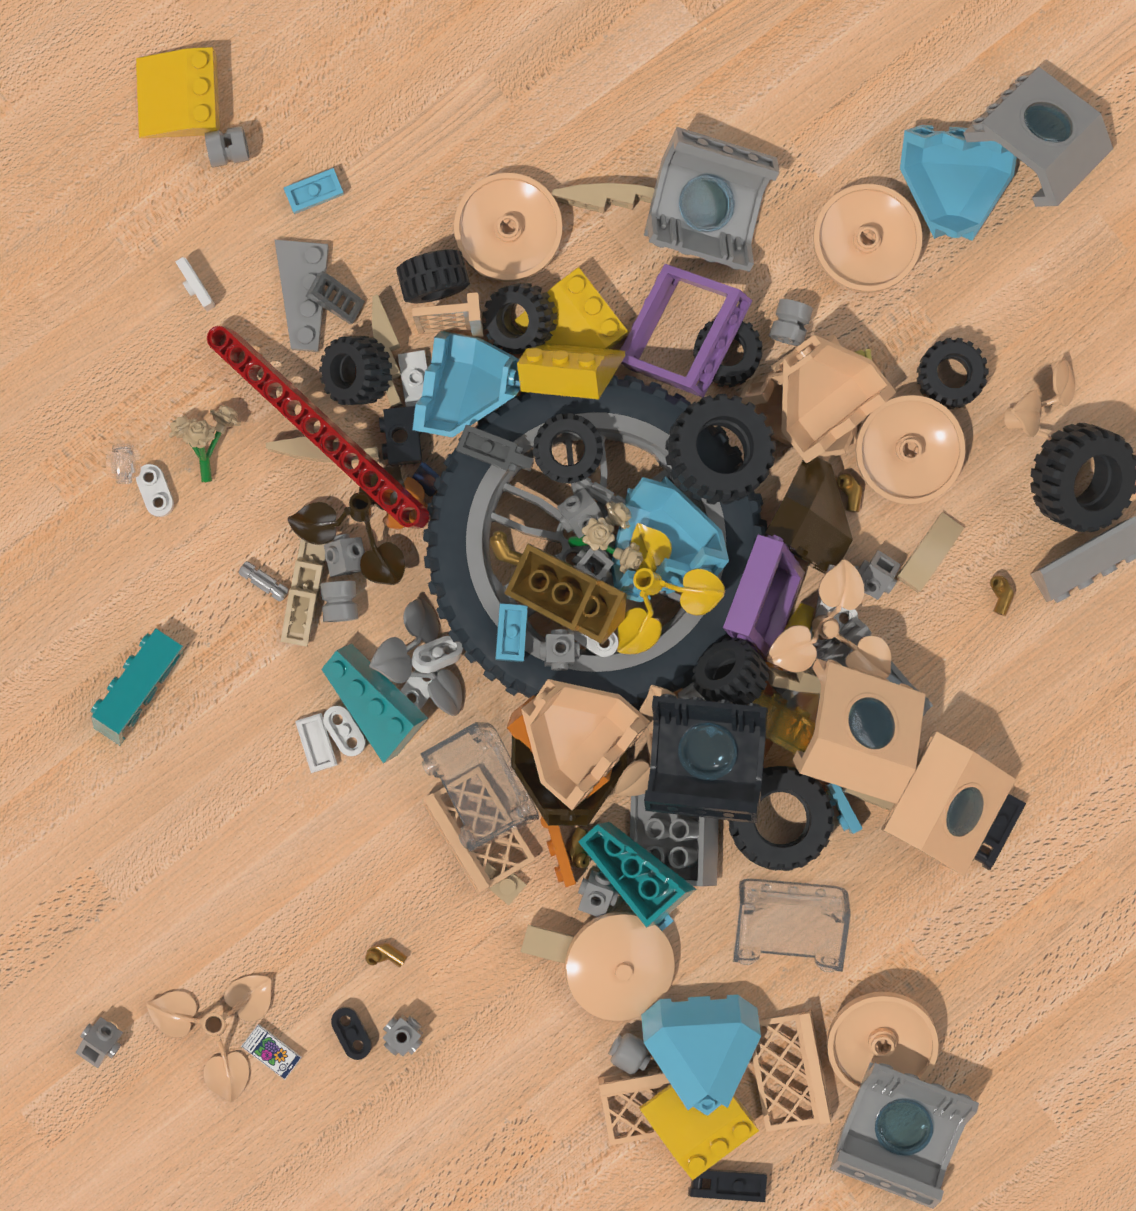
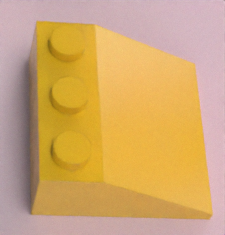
M213 47L185 48L136 58L140 139L205 136L206 132L220 130L217 55Z
M579 267L547 291L550 295L548 298L549 303L554 302L556 306L552 310L553 313H557V319L553 320V323L557 326L554 331L550 332L553 336L550 340L545 341L546 344L611 349L627 337V329ZM526 311L514 320L523 333L526 332L529 324Z
M544 344L527 348L517 362L521 392L600 399L626 356L625 351L559 344Z
M670 1084L639 1107L673 1157L692 1180L759 1132L752 1116L735 1095L728 1108L720 1105L707 1116L695 1107L687 1110Z

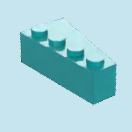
M156 628L152 634L147 633L139 644V647H141L136 656H129L123 665L125 669L120 678L115 676L107 687L109 693L103 700L99 698L90 711L93 713L91 716L93 728L119 746L125 740L122 733L126 727H134L140 718L141 705L150 703L158 689L155 685L158 682L162 684L183 654L182 645Z
M351 643L336 650L321 670L384 764L399 755L428 717L387 677L370 668L371 662Z
M611 822L597 824L578 841L646 928L660 923L697 890Z

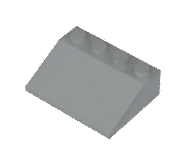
M645 794L631 796L630 838L692 886H717L718 819L645 811Z

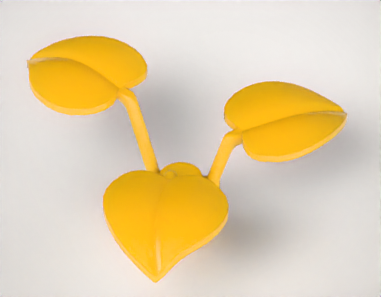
M637 523L634 529L631 543L634 542L640 546L639 552L642 553L643 561L636 570L633 583L637 589L641 590L640 596L645 602L648 613L642 608L630 609L625 613V619L618 626L617 652L628 655L639 654L649 650L660 638L662 625L657 619L652 618L654 611L648 595L659 593L662 587L683 592L680 597L682 608L691 615L699 616L710 612L725 594V587L722 581L715 574L704 569H694L687 572L683 577V587L663 581L662 577L655 573V571L665 558L670 559L672 552L671 541L661 531Z

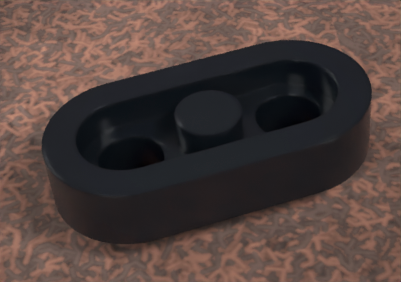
M350 1007L337 1009L332 1015L331 1025L346 1055L354 1060L365 1058L371 1051L372 1042L359 1015ZM346 1015L350 1018L351 1022L349 1025L341 1023L342 1016ZM355 1040L362 1041L363 1048L360 1050L355 1049L353 1042Z

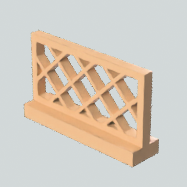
M478 292L467 293L468 303L412 308V316L418 334L471 330L473 337L484 338L482 311Z
M479 767L437 792L423 798V806L478 896L535 861L534 856ZM474 776H477L482 784L480 795L464 791L466 782ZM463 784L461 790L454 789L459 785ZM484 789L489 797L483 796ZM447 792L460 794L457 809L445 806L440 797ZM463 795L479 799L476 813L460 810ZM482 800L492 802L495 805L496 812L494 818L479 815ZM449 811L455 813L454 819L452 818ZM498 813H500L503 820L497 819ZM458 814L474 817L471 832L458 828L456 824ZM477 818L493 822L490 837L474 833ZM496 823L506 825L511 832L508 841L493 838ZM463 835L470 836L468 842ZM513 836L518 844L512 843ZM473 837L488 841L485 855L472 851L470 846ZM491 842L507 845L504 860L488 856ZM510 846L522 849L527 859L519 864L507 861ZM477 858L484 859L483 866ZM487 860L503 864L500 875L492 880L489 879L485 872ZM506 865L512 866V868L505 871Z
M812 1010L759 1020L760 1026H765L773 1032L765 1045L760 1041L757 1045L762 1048L759 1054L756 1046L752 1055L766 1132L817 1123H831L832 1113ZM795 1020L797 1033L791 1040L778 1030L783 1022ZM779 1023L776 1029L770 1025ZM775 1034L789 1043L781 1056L767 1047ZM797 1037L799 1038L800 1046L794 1042ZM791 1046L802 1053V1060L797 1067L783 1058ZM764 1050L778 1059L770 1072L760 1065L759 1057ZM780 1062L794 1070L786 1083L772 1074ZM802 1064H804L805 1073L800 1070ZM762 1072L767 1075L764 1081L762 1077ZM796 1073L807 1080L808 1086L803 1094L789 1086ZM769 1078L783 1086L775 1099L765 1092L764 1085ZM785 1089L799 1097L792 1110L778 1101ZM808 1091L810 1095V1100L805 1097ZM767 1099L772 1102V1104H771V1106H770L769 1108H768ZM803 1100L812 1107L814 1117L802 1119L794 1111ZM774 1105L788 1113V1116L781 1123L771 1124L769 1112ZM791 1116L796 1119L794 1121H788Z
M659 1066L646 1068L644 1071L637 1070L634 1074L624 1072L598 1077L610 1146L659 1137L654 1129L645 1131L638 1126L645 1117L643 1113L639 1115L634 1123L622 1115L630 1103L638 1109L642 1106L633 1100L639 1091L646 1090L654 1097L665 1089L666 1086L670 1085V1082ZM619 1095L626 1102L620 1111L617 1112L609 1107L607 1097ZM610 1113L615 1116V1118L612 1120V1122H611ZM619 1119L631 1126L626 1135L614 1137L613 1127Z

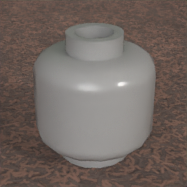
M626 1033L623 1036L618 1035L608 1053L611 1055L612 1064L628 1074H634L638 1069L644 1071L651 1059V1056L647 1054L648 1049L643 1040L631 1033Z

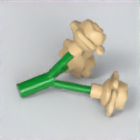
M221 405L218 411L210 410V413L215 416L214 418L217 421L216 427L208 425L205 420L188 419L186 415L178 417L170 423L172 432L169 433V437L183 438V441L186 444H190L199 458L201 482L212 481L210 458L221 434L225 433L227 427L241 425V422L237 421L238 412L228 406ZM209 441H211V444L206 452L205 446Z
M613 501L606 503L608 517L605 519L599 518L598 520L595 518L589 519L588 525L582 528L583 537L579 539L577 536H573L568 539V544L572 548L589 545L593 551L600 548L613 554L614 558L620 560V572H623V574L627 570L636 571L643 561L642 553L639 552L640 546L634 542L624 550L608 546L609 543L615 540V536L611 534L614 531V525L620 526L623 529L630 527L628 520L631 518V512L624 503H614Z

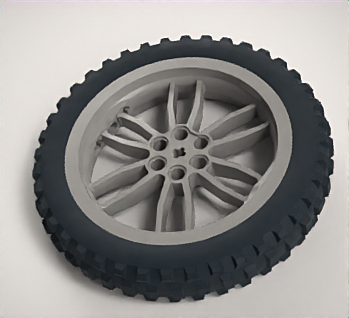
M613 375L600 399L521 392L520 396L513 397L497 410L492 411L477 421V429L518 444L519 447L524 448L522 455L534 459L533 441L538 429L545 421L559 414L571 413L582 416L596 427L602 438L603 455L600 462V485L605 488L607 487L608 472L604 442L606 440H614L630 444L653 455L662 467L663 471L652 478V480L660 482L666 476L722 530L729 562L717 577L725 587L724 597L710 612L704 615H691L681 607L675 616L662 627L658 642L649 650L639 654H621L616 650L610 657H599L587 648L585 650L580 649L579 659H574L573 666L568 667V670H551V666H545V658H540V642H545V637L538 634L527 620L524 661L495 660L499 604H518L513 598L504 594L508 584L503 587L492 570L489 549L492 522H498L527 536L560 543L562 551L554 557L566 562V557L571 553L578 554L581 549L587 551L589 545L570 547L568 540L563 536L565 528L561 523L558 525L557 532L526 527L495 513L503 492H509L539 506L558 521L563 517L557 508L542 498L510 484L511 480L522 468L517 467L515 472L506 471L456 452V448L446 458L444 464L447 466V469L442 472L441 477L436 478L433 485L437 493L433 495L431 503H428L427 510L431 518L428 521V529H424L423 541L428 543L424 564L425 568L431 571V581L428 583L430 594L437 596L436 601L439 606L436 609L440 619L448 621V625L451 628L448 634L454 643L461 642L462 647L466 651L464 656L470 663L477 661L485 670L483 675L490 681L498 679L506 687L505 691L515 696L519 692L527 698L533 695L537 696L545 682L550 679L619 694L639 711L651 685L662 687L672 693L681 688H686L693 683V669L697 666L699 657L704 655V651L707 648L710 649L717 641L720 643L725 638L731 639L729 634L723 629L756 538L758 535L764 536L767 530V521L761 519L760 515L761 506L764 503L761 494L753 491L739 501L734 500L730 504L723 505L721 502H717L715 505L707 504L706 499L702 498L698 501L692 498L693 493L691 491H682L679 488L682 483L678 478L673 480L670 472L673 470L672 466L666 463L665 457L668 455V450L665 449L666 440L670 436L668 433L671 426L686 408L691 405V402L687 401L684 396L678 393L674 396L669 395L667 390L662 388V385L651 382L647 386L644 385L643 380L636 379L633 376L626 375L624 380ZM708 426L700 432L696 441L697 452L701 461L709 469L717 473L730 474L735 472L743 463L741 457L743 453L737 445L731 447L729 437L726 435L727 432L721 426ZM564 432L554 439L552 448L563 444L566 447L568 465H573L572 443L582 439L575 433ZM570 483L573 490V494H576L580 491L576 489V483ZM599 501L596 502L605 518L608 517L605 505ZM613 534L615 536V540L609 543V547H615L617 535ZM606 552L612 561L613 554ZM587 564L585 568L591 572L593 566ZM611 574L605 583L614 587ZM661 591L658 593L680 603L681 595L675 592L667 594L666 591ZM529 608L527 610V618L537 611ZM557 644L555 646V650L558 653H563L566 650L564 645Z

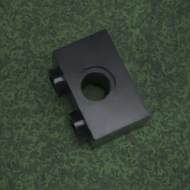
M415 406L383 409L384 416L379 417L380 432L386 433V443L382 444L383 460H388L390 466L422 463L420 433L413 430ZM398 430H404L408 434L406 441L403 443L393 441V434Z

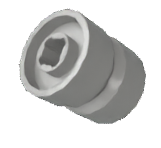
M243 126L228 128L226 133H222L220 130L205 133V142L212 168L227 165L229 160H232L234 163L250 160Z
M780 299L776 310L778 320L773 321L769 337L785 344L799 346L804 342L807 332L804 325L809 324L813 308L798 301Z
M335 581L320 584L322 599L327 601V604L322 607L323 622L358 620V606L352 602V599L357 594L356 581Z

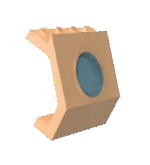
M817 658L812 668L821 683V692L815 730L805 753L797 750L793 758L794 764L800 774L898 804L916 770L926 694L916 691L906 684L901 683L898 685L892 683L882 676L877 675L874 677L868 675L858 668L853 667L850 669L831 659L824 661Z
M937 731L932 732L917 760L913 776L898 804L894 803L881 830L924 852L942 863L941 865L965 876L1016 779L974 751Z

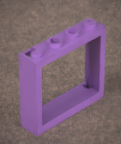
M664 264L652 290L644 301L636 321L632 325L627 339L620 348V350L625 351L626 355L621 364L631 371L703 398L752 300L740 289ZM679 281L726 297L686 377L639 360Z
M768 535L767 537L757 536L723 629L731 638L737 637L745 640L766 662H768L766 657L771 645L784 631L805 574L782 538L776 535Z

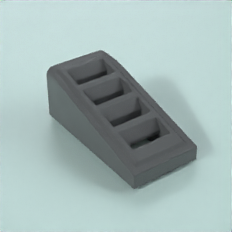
M324 271L318 273L306 294L307 298L350 325L353 324L365 302ZM324 284L329 286L325 294L321 295L320 291ZM335 290L337 293L331 302L328 298L332 291ZM343 295L346 298L342 306L339 308L336 305L340 300L341 296ZM350 301L355 304L348 315L345 310Z

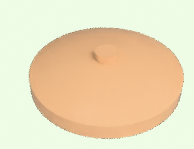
M499 173L475 183L462 197L454 218V234L458 249L462 252L464 260L476 272L492 280L515 282L536 275L552 261L561 242L562 217L556 200L541 183L522 174Z
M859 184L843 189L824 205L814 226L813 247L819 265L831 280L851 291L874 293L895 286L913 269L922 247V228L914 208L902 195L882 185Z
M902 395L889 399L885 404L867 415L857 434L855 455L862 477L876 493L893 502L918 504L940 496L955 482L961 472L965 459V440L959 422L945 406L924 396Z
M622 911L598 916L584 925L571 941L565 958V977L575 1000L590 1014L610 1021H626L640 1017L659 999H663L672 983L675 968L672 947L657 925L646 928L635 913Z
M873 992L853 999L834 1017L827 1036L828 1056L834 1072L844 1084L856 1092L859 1090L870 1062L873 1064H888L895 1071L903 1074H914L921 1081H924L931 1073L938 1056V1036L930 1015L916 1001L893 992Z

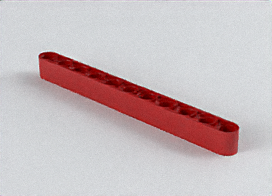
M214 326L207 333V343L210 348L400 525L414 529H421L427 525L429 512L426 507L236 331L223 326ZM226 334V341L221 345V337ZM242 351H244L245 358L240 363L239 355ZM263 368V377L258 380V372ZM281 385L283 389L282 394L277 398L276 390ZM298 403H300L301 411L298 415H296L295 407ZM319 420L320 429L315 433L314 424ZM338 438L340 444L338 449L334 451L333 442ZM357 455L359 463L357 467L353 469L351 464L352 459ZM376 473L378 482L373 487L371 485V477ZM395 491L398 497L396 503L392 505L390 495ZM415 509L417 518L411 523L409 514Z

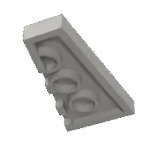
M275 240L291 349L319 352L323 307L307 298L306 294L318 273L322 271L327 273L329 245ZM325 284L320 291L321 295L325 294Z

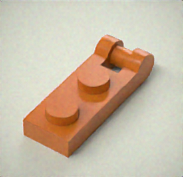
M541 816V825L549 830L551 840L546 841L550 856L556 855L559 866L554 867L558 883L564 882L565 887L576 885L559 826H548L543 816Z

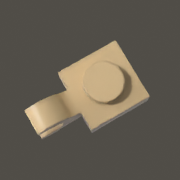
M487 861L485 872L489 879L492 880L499 876L500 872ZM512 874L489 889L507 905H510L527 884L518 876Z

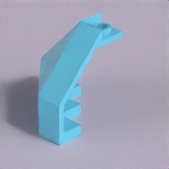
M920 125L905 130L900 170L934 239L947 235L951 238L964 237L973 241L1014 177L1017 157L995 141L966 142L963 133L968 128L949 127V131L946 132L934 131L933 125Z
M440 331L434 337L432 361L425 370L422 397L415 405L413 430L453 438L464 430L465 425L471 426L515 397L520 391L517 367L519 359L481 338Z
M666 476L661 482L642 477L635 489L628 488L625 505L631 512V518L628 520L630 527L623 529L619 526L614 549L618 547L624 550L629 547L637 523L661 531L671 541L672 552L670 559L665 558L655 571V573L662 577L663 581L683 587V577L691 570L704 569L716 576L720 574L729 562L722 530ZM612 556L614 564L611 566L614 587L627 593L626 599L643 602L644 600L640 596L641 590L637 589L633 583L636 571L627 570L623 574V572H620V560ZM665 587L661 589V591H666L667 594L675 592Z
M738 994L727 995V999L710 1000V996L688 997V1001L672 1002L671 998L659 999L641 1015L645 1046L687 1110L695 1107L708 1116L720 1105L728 1108L761 1038L757 1007Z

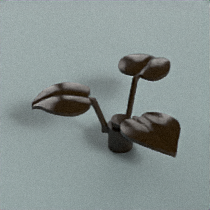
M400 466L384 467L405 488ZM376 473L371 477V485L373 487L378 482ZM359 487L358 493L350 497L349 507L344 508V512L338 520H336L335 510L323 502L308 504L288 517V523L294 533L302 540L315 545H322L332 541L336 536L334 526L341 525L347 515H350L354 521L364 522L370 545L373 549L365 552L360 560V569L364 577L374 583L396 585L404 576L405 559L400 548L391 542L383 543L378 548L376 546L369 519L372 513L371 507L376 505L379 509H384L361 487ZM395 491L390 495L392 505L396 503L398 497Z

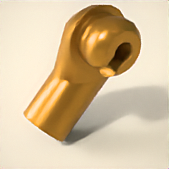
M850 474L839 475L837 486L848 497L846 511L859 512L863 491L862 486Z
M496 531L490 538V546L495 557L499 561L517 566L523 553L510 550L507 543V534L503 531Z
M996 575L990 580V586L998 598L993 612L1006 616L1014 596V591L1005 577Z
M579 827L574 831L566 849L575 867L586 868L590 863V857L578 841L588 832Z
M383 943L369 948L365 960L369 965L373 966L389 960L400 968L408 956L392 945Z

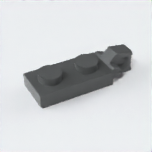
M465 425L456 448V452L506 471L515 472L517 467L531 471L534 464V459L522 455L524 448L519 447L518 444L469 425Z

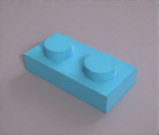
M334 168L284 187L294 215L344 195Z
M499 604L495 660L524 661L528 606Z
M832 783L826 784V792L831 799V807L836 806L840 813L836 818L843 831L849 830L851 834L862 830L863 828L841 787Z

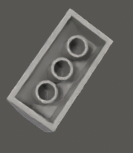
M1136 516L1119 523L1031 573L1030 575L1045 601L1049 602L1054 599L1056 603H1059L1071 596L1068 592L1076 586L1081 590L1094 583L1092 577L1101 573L1104 577L1117 570L1118 568L1115 564L1125 560L1126 563H1129L1136 559Z

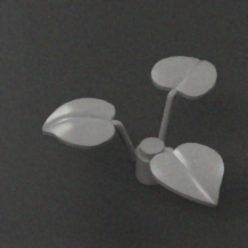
M417 597L406 606L403 615L405 627L412 636L416 637L415 640L407 647L397 637L385 640L376 650L369 667L380 672L395 683H404L409 677L430 678L432 681L428 684V692L432 701L445 713L457 716L461 708L462 689L458 678L447 669L439 670L437 675L434 673L412 672V660L407 655V652L417 646L421 640L425 643L436 640L439 632L438 619L433 608L423 598Z

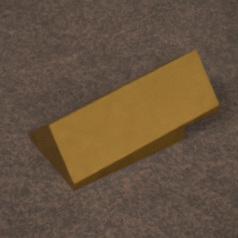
M527 544L504 593L573 631H578L600 644H603L625 619L627 593L531 544Z

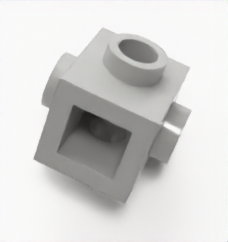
M584 488L557 506L563 516L559 519L560 523L568 533L573 530L579 539L584 536L582 528L588 525L589 519H605L594 499Z
M349 534L335 536L333 542L324 545L325 559L328 564L330 577L352 575L361 571L360 560L365 553L361 537L350 538Z
M591 547L587 551L581 549L572 560L575 564L574 567L603 582H606L612 574L609 569L614 563L610 560V556L600 548L596 551H593ZM587 564L594 567L593 573L585 568Z
M879 550L870 562L864 560L858 569L863 580L864 593L879 600L884 592L889 594L897 582L894 577L901 564Z
M551 630V634H546L545 642H540V658H545V666H551V670H568V667L573 666L574 659H579V642H574V634H568V630ZM557 644L564 645L566 650L563 653H558L555 650V646Z
M592 870L589 879L583 878L578 894L582 895L578 910L598 917L606 914L609 905H615L619 893L603 872Z
M402 1015L398 1020L393 1017L383 1028L387 1032L383 1037L386 1041L384 1046L395 1056L398 1053L404 1056L407 1052L412 1055L423 1043L419 1039L423 1034L420 1030L422 1026L411 1016L406 1018ZM399 1032H404L407 1035L405 1042H400L397 1039Z
M100 1017L94 1026L89 1023L80 1035L83 1040L76 1054L96 1068H99L107 1057L112 1059L121 1047L118 1041L123 1032L117 1029L113 1023L107 1022Z

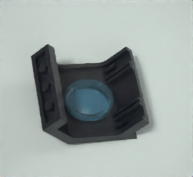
M671 694L653 696V736L648 788L645 790L644 797L645 811L757 823L763 778L768 708L756 703L738 705L727 700L710 702L699 697L681 699Z

